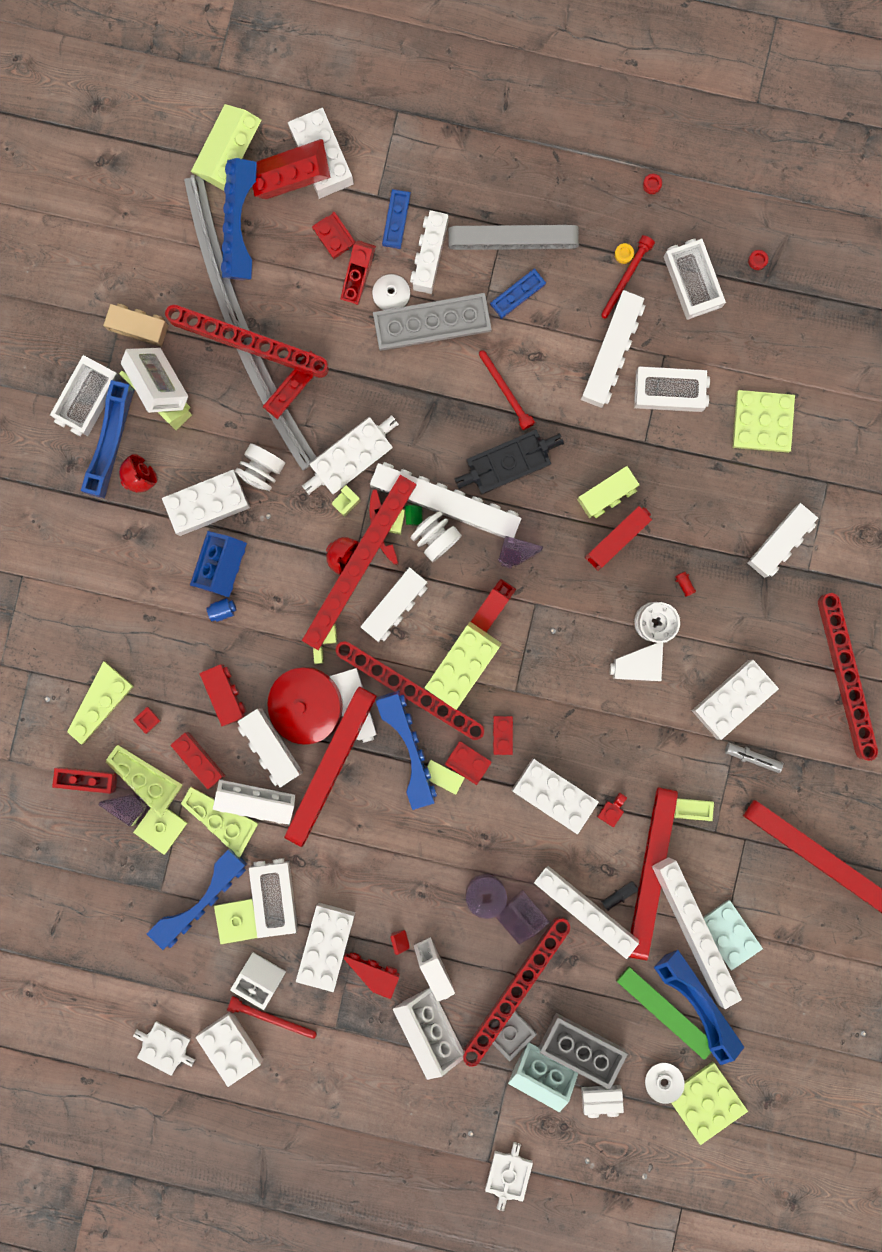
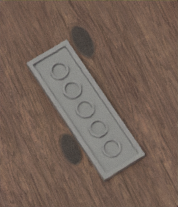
M485 293L373 312L379 351L491 332L492 330Z

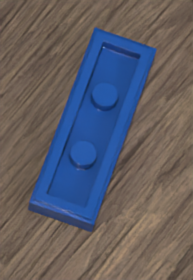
M392 189L382 246L401 249L411 192Z
M534 268L494 299L490 305L499 317L503 319L544 287L546 282Z

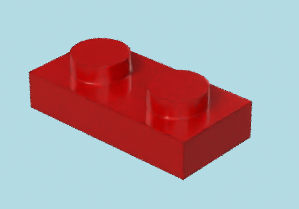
M493 716V755H513V716Z

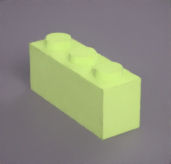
M626 466L578 497L577 500L589 519L593 516L598 518L605 513L604 509L608 506L613 508L621 503L620 498L625 495L629 498L635 494L639 483Z

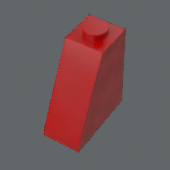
M500 579L471 620V623L487 633L516 591V588Z

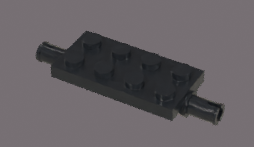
M537 429L470 457L466 459L470 472L454 478L457 487L461 489L475 483L481 495L548 467L551 465L548 457L549 450L564 445V441L561 439L562 436L558 433L544 440L540 438Z

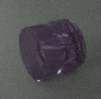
M486 873L476 875L466 887L465 896L468 908L479 918L489 919L496 917L505 908L507 902L506 890L501 880L496 876ZM490 893V900L486 899L483 901L482 894L487 895Z

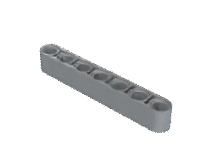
M576 225L452 226L448 228V248L452 250L574 249L579 247V227Z

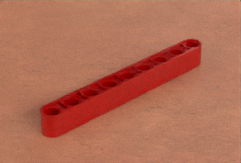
M170 305L165 310L166 318L175 327L318 378L325 377L329 372L327 361L321 356L178 305ZM174 312L180 313L177 319H171ZM191 319H198L196 325H189ZM210 325L216 326V329L213 332L207 331V328ZM227 332H234L232 338H225ZM251 338L252 342L249 345H244V339ZM264 344H269L270 349L268 351H261V347ZM281 351H288L287 357H279ZM305 357L306 362L304 364H297L298 358ZM319 363L325 365L322 371H316L315 366Z
M834 593L824 594L818 600V607L855 753L859 759L872 761L878 755V748L841 602ZM827 597L832 599L833 604L831 607H828L825 603ZM832 616H835L837 619L835 626L830 623ZM837 634L840 635L842 638V642L840 644H837L835 642V636ZM841 653H844L846 655L847 659L845 663H842L840 661L839 657ZM846 672H849L851 674V680L849 682H847L844 678ZM852 690L856 693V698L853 701L849 698V693ZM856 709H858L861 713L859 719H856L854 717V711ZM861 728L865 730L863 738L858 733ZM865 747L870 749V754L867 757L863 754Z
M344 641L336 646V654L349 664L395 692L400 691V694L404 695L406 699L473 740H479L483 737V726L472 718L454 709L354 645ZM343 645H348L350 648V652L346 656L340 654V647ZM359 655L366 657V663L363 666H359L356 663V658ZM375 665H380L383 669L382 674L379 676H375L372 673ZM392 675H396L399 678V683L396 686H391L388 682L389 677ZM412 685L415 687L416 692L413 696L405 694L406 686ZM424 695L432 698L430 706L422 705L421 698ZM444 705L448 708L446 716L438 715L437 709L439 706ZM458 715L463 716L465 719L464 724L459 727L453 721ZM473 726H479L481 729V733L477 737L470 734V729Z
M360 686L355 691L284 837L286 840L300 847H303L377 695Z
M660 787L656 790L630 932L639 940V944L630 954L629 958L647 961L649 957L661 885L652 866L667 858L678 791Z
M756 800L752 801L743 814L745 818L882 913V888Z
M557 917L552 921L464 1048L463 1060L467 1066L474 1067L479 1064L569 934L570 924L565 918ZM558 922L566 923L564 931L556 930ZM553 938L555 940L554 946L546 947L545 940ZM542 954L544 956L543 962L535 963L533 961L534 956ZM524 971H532L533 976L530 979H524L522 977ZM515 986L522 989V992L517 996L511 993L512 988ZM509 1003L511 1005L510 1010L507 1012L500 1009L501 1004ZM492 1019H497L500 1022L495 1028L489 1026V1021ZM479 1036H487L488 1041L485 1044L479 1043L477 1040ZM468 1052H475L477 1057L474 1060H469L466 1055Z

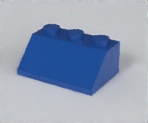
M207 531L190 585L229 597L233 590V584L239 572V566L247 543L230 536Z

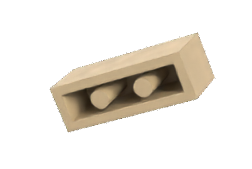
M117 303V306L110 304L103 325L108 331L162 347L168 329V324L164 321L163 317L158 315L151 317L139 309H135V311L128 310L127 306Z

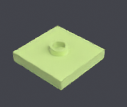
M150 808L133 833L165 855L188 822L168 808L161 818Z
M253 898L214 906L220 944L257 938Z

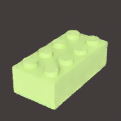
M469 622L425 686V689L457 710L502 643Z

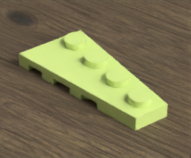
M103 661L67 732L81 745L84 744L134 686L107 662Z
M119 745L114 748L106 759V763L160 818L182 788L181 783Z
M192 786L181 803L239 858L259 824L247 816L213 810L214 798Z

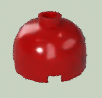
M137 454L130 455L122 462L119 476L121 484L125 489L142 493L156 485L155 483H157L158 479L151 466L147 468L143 463L146 460Z
M341 537L330 543L326 549V559L330 569L341 575L360 542L348 537Z

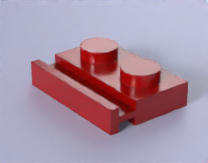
M335 212L312 226L313 231L333 260L346 252L355 243Z
M459 741L445 765L475 785H478L492 762Z

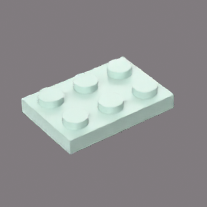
M729 899L703 917L722 959L731 971L763 949Z

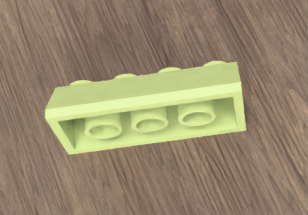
M225 104L191 172L224 191L227 160L243 158L261 119L244 109Z

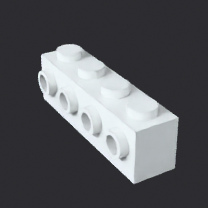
M430 210L429 216L424 218L423 228H426L425 234L420 236L419 246L422 247L420 253H416L414 264H417L416 271H412L410 280L415 291L432 294L448 226L449 214Z
M803 504L796 505L747 563L764 578L769 575L773 576L779 570V563L781 561L785 562L791 556V549L794 546L797 548L803 542V535L806 532L810 533L817 524L814 522L818 517Z
M409 567L362 624L361 628L378 642L381 640L385 641L391 634L390 628L393 625L397 627L402 621L403 617L401 615L405 610L409 612L416 604L414 599L418 595L421 597L428 589L426 587L427 581Z
M219 780L213 810L289 825L294 809L295 795Z

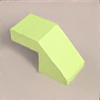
M336 624L332 627L323 644L337 643ZM322 646L319 651L313 648L314 664H323Z

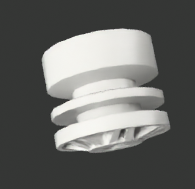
M250 443L244 455L251 461L250 463L240 461L239 464L246 468V470L243 471L236 468L235 473L243 481L255 488L270 492L272 487L265 483V481L275 483L276 480L269 474L270 472L280 474L285 462L270 452Z
M440 511L425 519L410 537L413 541L420 537L422 538L417 544L418 547L426 543L429 545L424 554L432 562L442 556L462 536L454 526L447 530L444 529L448 519L446 518L439 523L438 521L443 516Z
M651 602L641 606L636 612L634 625L638 635L644 640L664 643L673 639L678 633L680 617L676 609L671 605L662 602ZM657 618V622H659V624L654 625V623L651 622L652 619Z

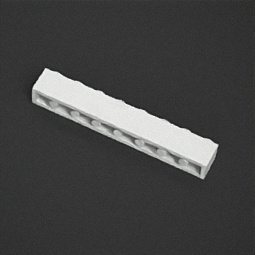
M383 462L382 465L378 463L370 483L371 488L389 494L398 477L402 475L417 484L408 502L434 512L440 511L447 517L513 541L521 521L518 513L508 510V512L500 510L501 507L496 504L490 503V506L486 505L480 498L474 496L472 499L465 497V493L462 491L454 490L452 492L447 490V486L441 483L434 485L429 483L430 480L425 477L419 476V478L411 476L412 473L407 470L401 469V471L393 469L394 466Z
M668 857L653 865L652 868L716 1003L722 1008L727 1009L741 1001L738 990L677 861Z

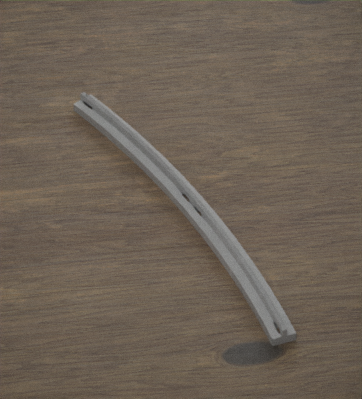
M190 175L191 178H186L184 181L203 259L226 323L249 331L231 280L222 278L221 264L223 262V255L211 214L205 181L199 176ZM229 331L231 337H233L234 332ZM244 339L243 344L249 345L252 339ZM237 349L244 367L264 405L277 390L261 357ZM288 409L285 410L279 419H276L268 412L301 469L304 471L309 468V463L317 457Z

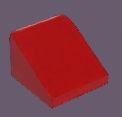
M405 930L391 934L390 938L396 955L410 948Z

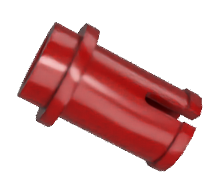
M684 571L675 576V582L679 583L684 596L687 597L695 593L696 589H694L688 577L689 574Z

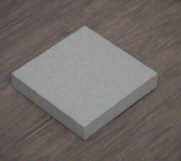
M509 1005L504 1012L509 1011L511 1006ZM515 1011L493 1042V1045L510 1062L537 1035V1032ZM495 1019L489 1026L495 1028L500 1022Z

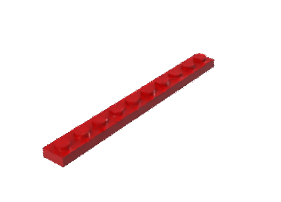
M402 475L398 477L301 641L319 651L416 488V483Z

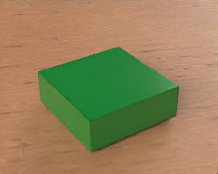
M405 506L406 525L419 526L423 522L422 506Z

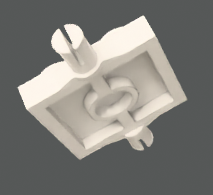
M158 1021L155 1022L148 1034L137 1029L133 1037L143 1041L142 1049L137 1058L171 1076L177 1065L181 1062L191 1067L195 1062V1059L185 1055L186 1047L191 1038Z
M513 1142L511 1153L494 1152L485 1187V1192L499 1197L496 1208L498 1210L501 1208V1211L505 1210L507 1200L515 1199L523 1202L533 1161L518 1156L521 1144Z

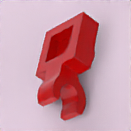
M619 792L613 803L607 800L597 817L614 828L624 813L620 807L624 804L627 797Z

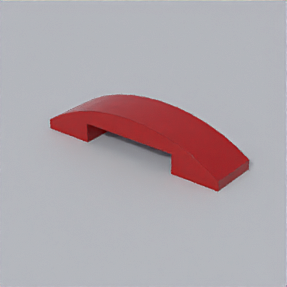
M376 489L372 491L370 499L371 523L376 516L375 512H378L381 507ZM383 542L380 547L381 551L391 563L398 565L393 544L385 546Z

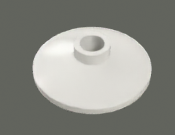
M389 274L382 276L376 281L372 295L375 304L382 310L400 308L407 305L410 298V288L402 277ZM392 288L395 290V292L393 294H389L387 292L388 289Z
M656 1064L646 1075V1090L650 1097L659 1103H672L679 1099L684 1091L683 1075L672 1064ZM662 1079L668 1080L666 1086L661 1085Z

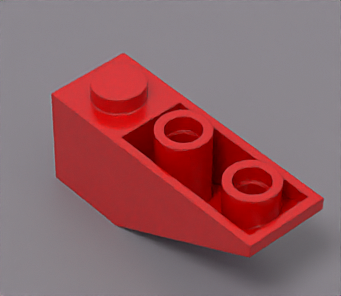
M359 240L354 243L340 297L341 300L359 304L374 257L375 245Z
M354 952L345 954L344 960L373 993L388 999L392 998L400 973H397V969L390 966L384 968L379 966V962L368 959V961L363 960L361 955Z

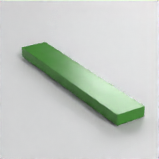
M628 966L616 981L705 1060L711 1053L707 1036Z

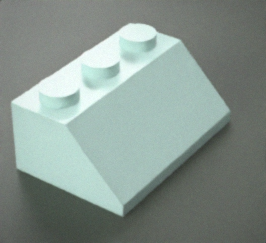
M529 1042L518 1059L508 1084L560 1112L569 1103L578 1073L544 1056L539 1052L537 1046Z

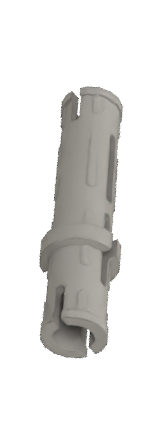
M728 742L725 748V754L740 758L742 762L747 761L778 774L782 771L783 762L751 751L748 747L743 748Z

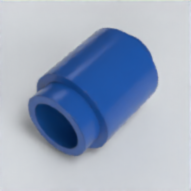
M228 598L212 603L206 608L211 622H219L232 617L234 612L237 611L234 601H230Z

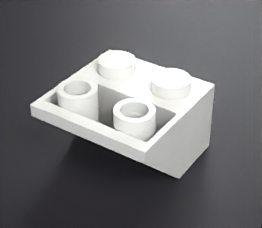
M253 952L230 991L264 1010L286 971Z

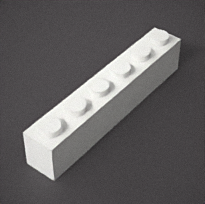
M623 290L582 395V401L600 408L603 407L604 403H609L612 395L609 392L611 385L614 387L619 377L616 375L617 369H622L625 358L622 357L623 353L630 348L632 340H629L631 333L635 334L639 324L636 322L638 315L642 316L646 306L643 305V297Z
M549 866L544 869L534 882V884L624 958L627 959L638 946L639 940Z

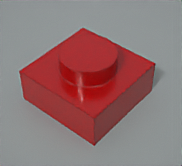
M146 707L133 719L145 734H148L161 722L149 707Z

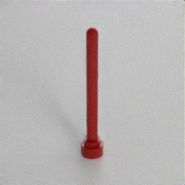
M642 235L638 242L639 249L602 311V318H608L645 252L653 248L655 241L650 237Z
M481 350L479 356L518 415L519 426L523 431L530 428L536 423L533 417L525 414L487 353Z
M232 996L227 1008L228 1012L238 1013L240 1011L312 1039L317 1036V1033L311 1029L244 1005L242 1001H239L240 998Z

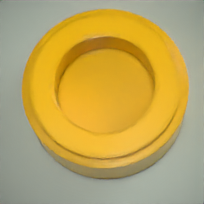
M626 243L620 244L615 250V259L621 264L629 263L634 256L633 247Z

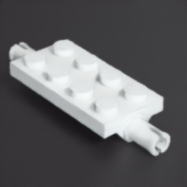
M391 415L379 426L375 425L372 419L368 417L310 462L309 465L315 471V476L301 485L308 495L321 485H325L332 494L336 493L391 450L393 447L385 437L388 432L399 425L397 421H394V417Z

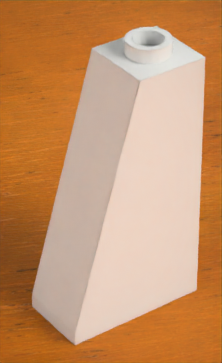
M358 668L329 676L341 694L342 717L359 686L363 688ZM369 712L357 737V740L362 739L363 743L374 740L373 736L377 735L371 712Z

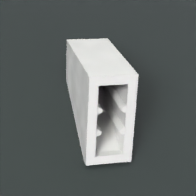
M655 643L614 659V662L610 664V675H613V679L661 681L663 643Z
M431 937L413 945L419 967L437 1002L454 995L455 991Z

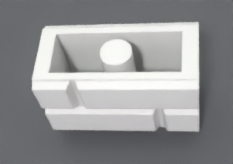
M612 1085L611 1089L604 1086L581 1087L583 1113L588 1115L589 1118H597L599 1114L617 1117L619 1113L624 1112L622 1088L620 1085Z

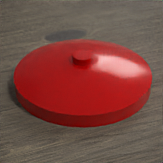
M310 667L295 668L283 673L272 685L267 702L269 718L277 732L285 739L302 745L314 744L330 736L340 722L343 709L341 694L334 681L324 672Z

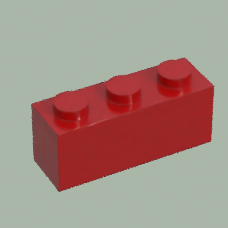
M220 664L199 673L222 727L245 717L246 708L243 702H239L237 698L239 692L236 685L231 684L229 678L232 676L228 667Z
M185 732L170 745L207 789L212 788L219 780L226 776L189 732Z
M57 767L54 768L52 788L111 794L116 792L118 774Z

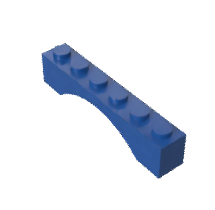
M234 158L227 160L225 166L226 184L224 192L226 196L223 207L225 219L223 224L222 278L250 280L252 278V258L247 252L242 237L241 212L245 197L256 182L257 162Z
M114 380L110 381L100 438L93 459L85 473L81 491L85 494L105 499L134 389L129 384Z
M400 691L377 697L376 704L382 720L390 724L400 734L410 754L411 778L406 793L412 810L434 804L437 792L435 786L430 784L431 774L429 768L424 766L425 756L423 750L418 748L419 738L417 732L412 730L411 724H413L411 714L406 712L405 706H407L405 696L401 695Z
M228 849L214 864L211 884L202 899L194 907L183 913L163 917L147 935L162 950L167 946L171 948L178 941L176 937L180 933L184 935L192 927L189 923L194 918L198 920L205 913L203 909L208 904L212 906L219 899L216 895L221 890L225 893L232 885L230 881L235 876L239 878L246 871L244 867L247 863L241 857L239 858L231 849Z
M679 950L664 955L654 966V969L665 984L681 992L695 1008L705 1028L709 1049L718 1063L723 1065L735 1061L744 1049V1046Z

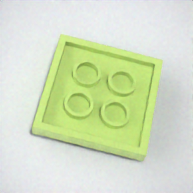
M738 390L732 448L791 452L795 395Z
M713 1061L685 1080L682 1095L679 1099L672 1102V1105L700 1145L748 1112Z

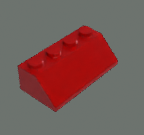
M323 139L257 161L256 182L252 186L254 196L269 199L331 178Z

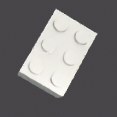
M227 1013L200 1031L196 1036L199 1044L227 1087L259 1067L263 1061L259 1051L234 1013Z

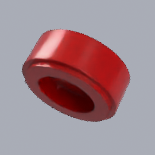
M654 173L647 175L643 181V189L648 194H656L662 187L661 177Z
M763 250L753 251L748 259L749 266L754 270H762L768 263L767 253Z

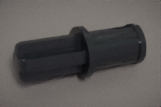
M631 881L619 890L615 889L613 894L601 902L606 910L609 911L619 903H624L625 899L638 891V887Z

